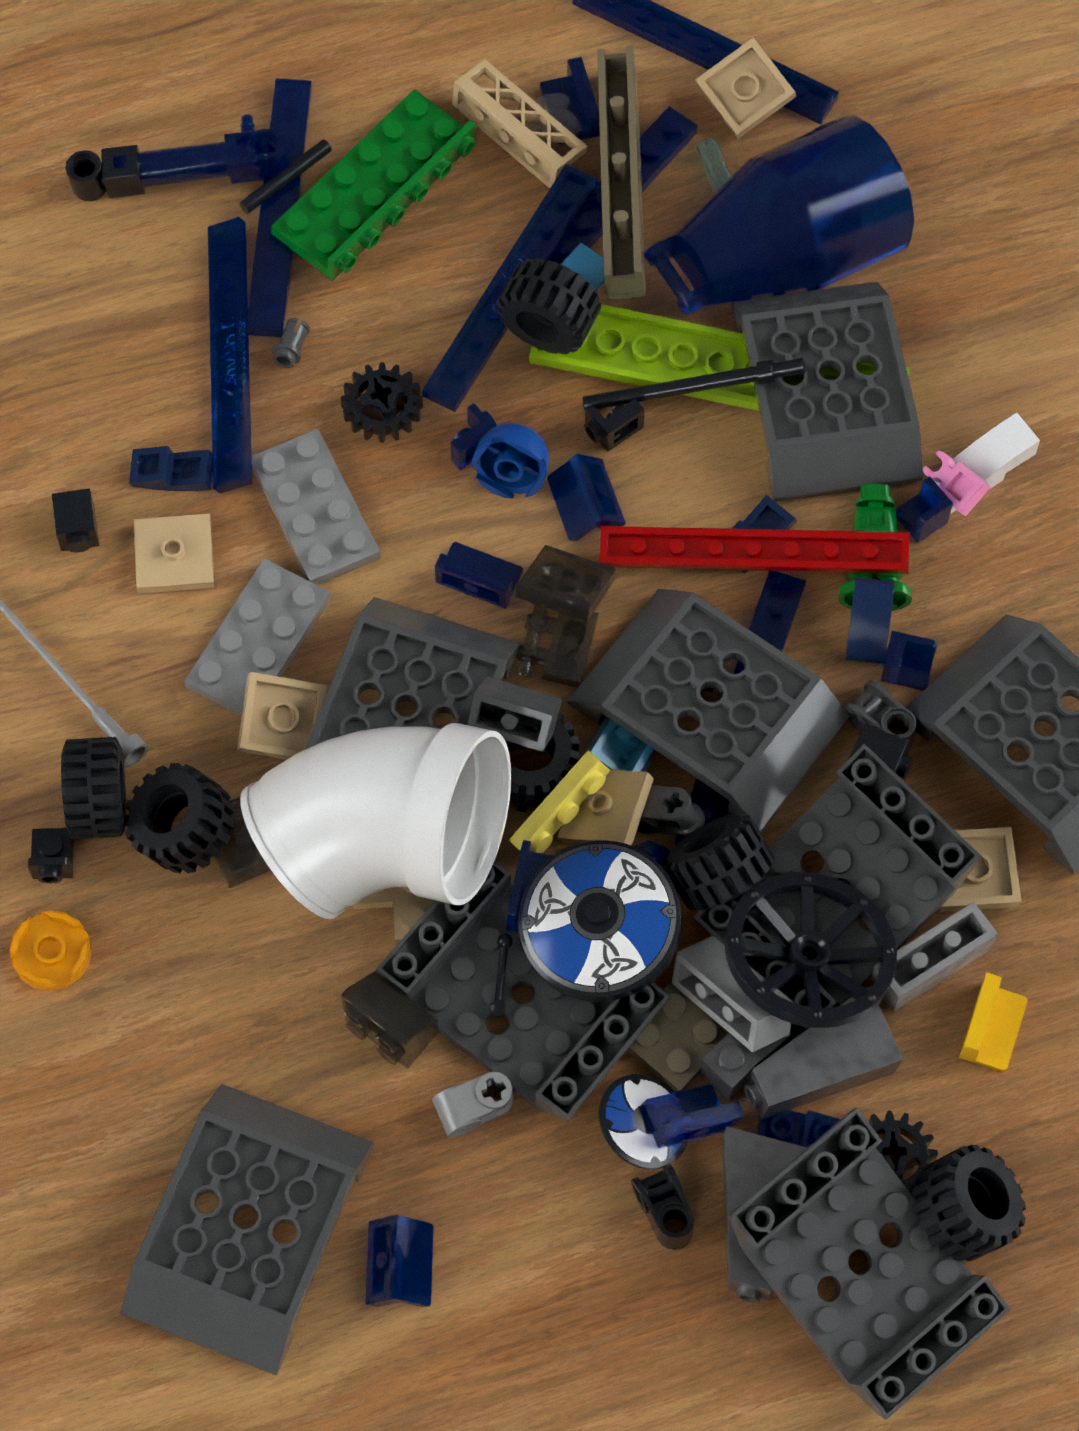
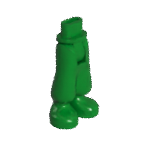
M886 484L862 485L860 487V498L855 503L853 531L898 532L895 501L891 498V487ZM847 573L850 581L844 583L838 592L840 604L851 609L855 577L873 579L875 576L877 580L894 581L892 611L902 609L912 602L911 588L906 583L899 581L903 574Z

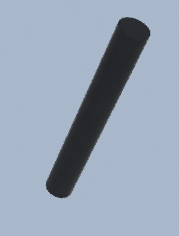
M324 139L240 201L239 205L246 214L251 213L332 151L329 143Z

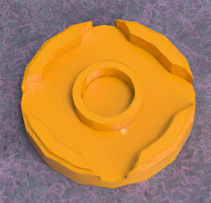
M53 910L40 912L41 915H36L33 918L29 917L23 921L14 932L9 949L12 965L21 980L35 989L45 991L64 989L78 981L89 967L92 954L89 935L80 921L66 912Z

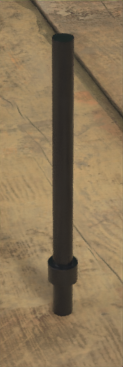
M803 358L776 363L771 359L757 362L756 366L583 396V407L585 409L592 404L596 409L628 404L634 399L641 402L759 381L760 384L773 383L779 377L805 373V362Z

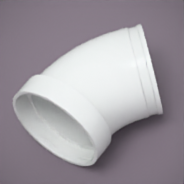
M451 723L442 729L431 727H383L356 731L326 740L303 750L266 772L259 781L249 784L242 790L240 797L241 811L254 844L277 879L304 907L322 918L334 919L342 914L348 906L355 905L373 893L392 887H408L416 896L459 906L470 901L480 890L498 853L510 801V755L505 739L500 733L460 723Z

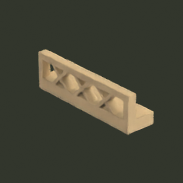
M486 59L454 81L452 105L469 120L477 124L476 126L553 192L564 184L566 168L586 154V144ZM485 74L495 83V88H480L474 81ZM500 99H514L520 104V110L505 109L500 105ZM525 120L540 121L546 126V132L529 130L525 126ZM551 142L566 143L572 150L561 157L551 148Z

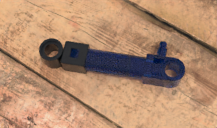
M245 114L241 117V132L224 134L225 142L143 152L139 151L138 145L104 148L101 150L102 163L96 153L82 150L75 152L66 161L65 169L74 194L81 200L93 201L102 197L106 191L109 198L145 194V186L229 176L232 184L269 180L288 166V158L282 136L272 129L255 130L253 117Z

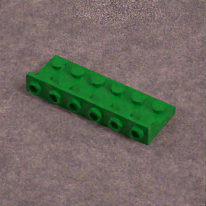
M414 89L271 226V234L333 281L341 272L344 274L349 272L356 264L358 256L366 248L371 250L379 242L382 232L390 225L392 227L396 226L404 217L406 209L413 202L419 203L428 193L430 185L437 179L443 180L451 171L453 163L460 156L464 158L470 154L476 145L475 133L477 124L469 120L464 126Z

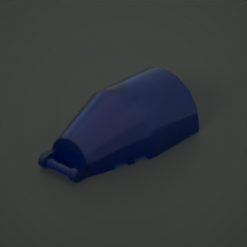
M855 115L843 116L750 158L673 236L652 245L646 250L644 257L651 266L657 268L678 299L677 305L683 314L692 313L706 305L749 300L752 298V295L773 293V296L783 295L788 290L806 288L807 291L819 290L909 246L915 220L911 192L902 167L885 139L868 122ZM670 258H674L695 290H689L669 261Z

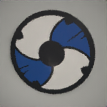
M631 1074L617 1079L604 1092L599 1106L600 1127L608 1145L621 1159L638 1168L660 1169L668 1163L672 1164L681 1156L689 1138V1121L681 1100L669 1086L648 1075Z

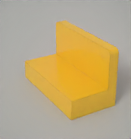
M986 972L958 1058L999 1072H1005L1009 1065L1028 999L1023 995L999 988L1002 977Z

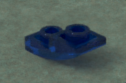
M787 1110L762 1120L759 1117L756 1134L808 1148L841 1119L810 1110L805 1114Z

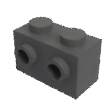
M486 676L475 692L467 725L496 731L507 741L526 748L544 751L553 736L562 699Z

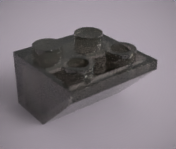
M376 971L351 985L341 994L343 1013L347 1021L345 1026L359 1039L364 1040L368 1037L377 1044L378 1053L393 1065L399 1062L408 1069L439 1033L438 1020Z

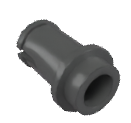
M297 318L288 319L280 342L275 344L272 349L274 354L273 360L285 368H291L294 364L299 363L301 360V347L306 335L310 331L308 324L301 321L299 329L295 333V327L298 322Z

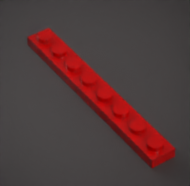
M601 526L599 564L601 567L909 574L910 532Z

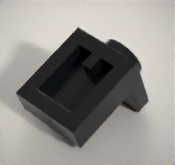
M636 399L625 406H616L609 412L606 419L592 404L585 408L584 429L594 443L600 442L607 451H610L644 427V408Z
M67 828L32 829L31 858L28 859V869L33 879H38L42 883L52 884L61 882L62 878H73L74 839L71 838Z

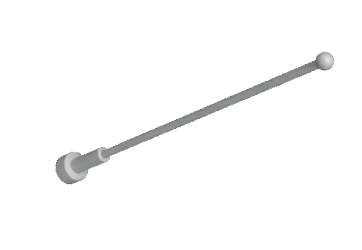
M0 599V611L92 712L91 718L108 737L117 738L122 749L124 767H130L140 761L148 751V745L136 733L128 736L103 707L98 708Z

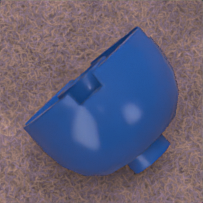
M507 422L491 428L482 436L471 464L472 468L475 466L478 472L476 479L483 487L493 494L513 499V493H526L525 497H529L542 488L549 469L550 460L548 448L540 434L523 424Z

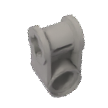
M489 1072L464 1084L455 1085L441 1091L432 1098V1102L447 1137L455 1138L508 1113L513 1105L514 1097L512 1085L507 1076L499 1072ZM495 1088L498 1093L501 1092V1100L494 1102V1099L488 1096V1090Z

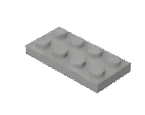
M318 429L249 457L250 466L308 581L318 585L381 558L380 550Z
M264 558L184 681L185 687L242 717L247 675L250 672L282 677L331 600V592Z

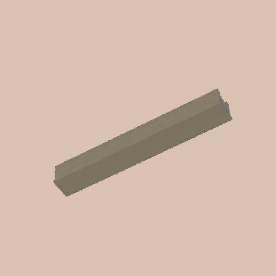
M626 46V53L605 55V49H598L604 278L609 300L646 296L638 75L633 46Z

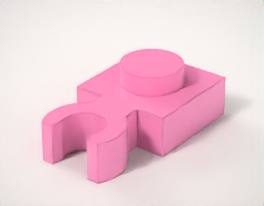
M938 451L936 455L942 460L941 468L934 472L925 466L923 472L930 479L940 483L935 490L958 512L967 516L991 487L966 464L959 461L955 466V462L950 456L942 451Z

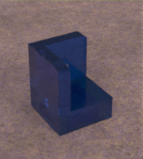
M929 476L923 480L919 494L896 508V517L907 532H910L913 539L919 543L948 523L953 502Z
M892 631L881 681L925 690L928 686L938 642L928 638Z

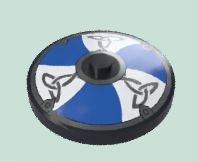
M597 840L576 844L558 852L536 871L527 884L520 902L518 929L522 947L530 964L547 984L572 998L605 1002L635 994L646 988L663 973L674 957L679 945L682 931V910L671 878L654 858L644 851L625 843Z

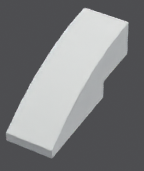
M1015 413L977 439L953 458L955 466L959 461L966 464L992 488L1004 480L1007 472L1034 456L1040 440L1019 414ZM929 479L921 487V491L944 518L956 509L935 490L940 483Z

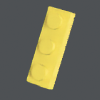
M588 750L513 834L509 841L531 860L536 854L543 853L552 843L553 835L558 829L575 818L579 812L580 804L588 795L596 793L603 786L606 775L610 770Z

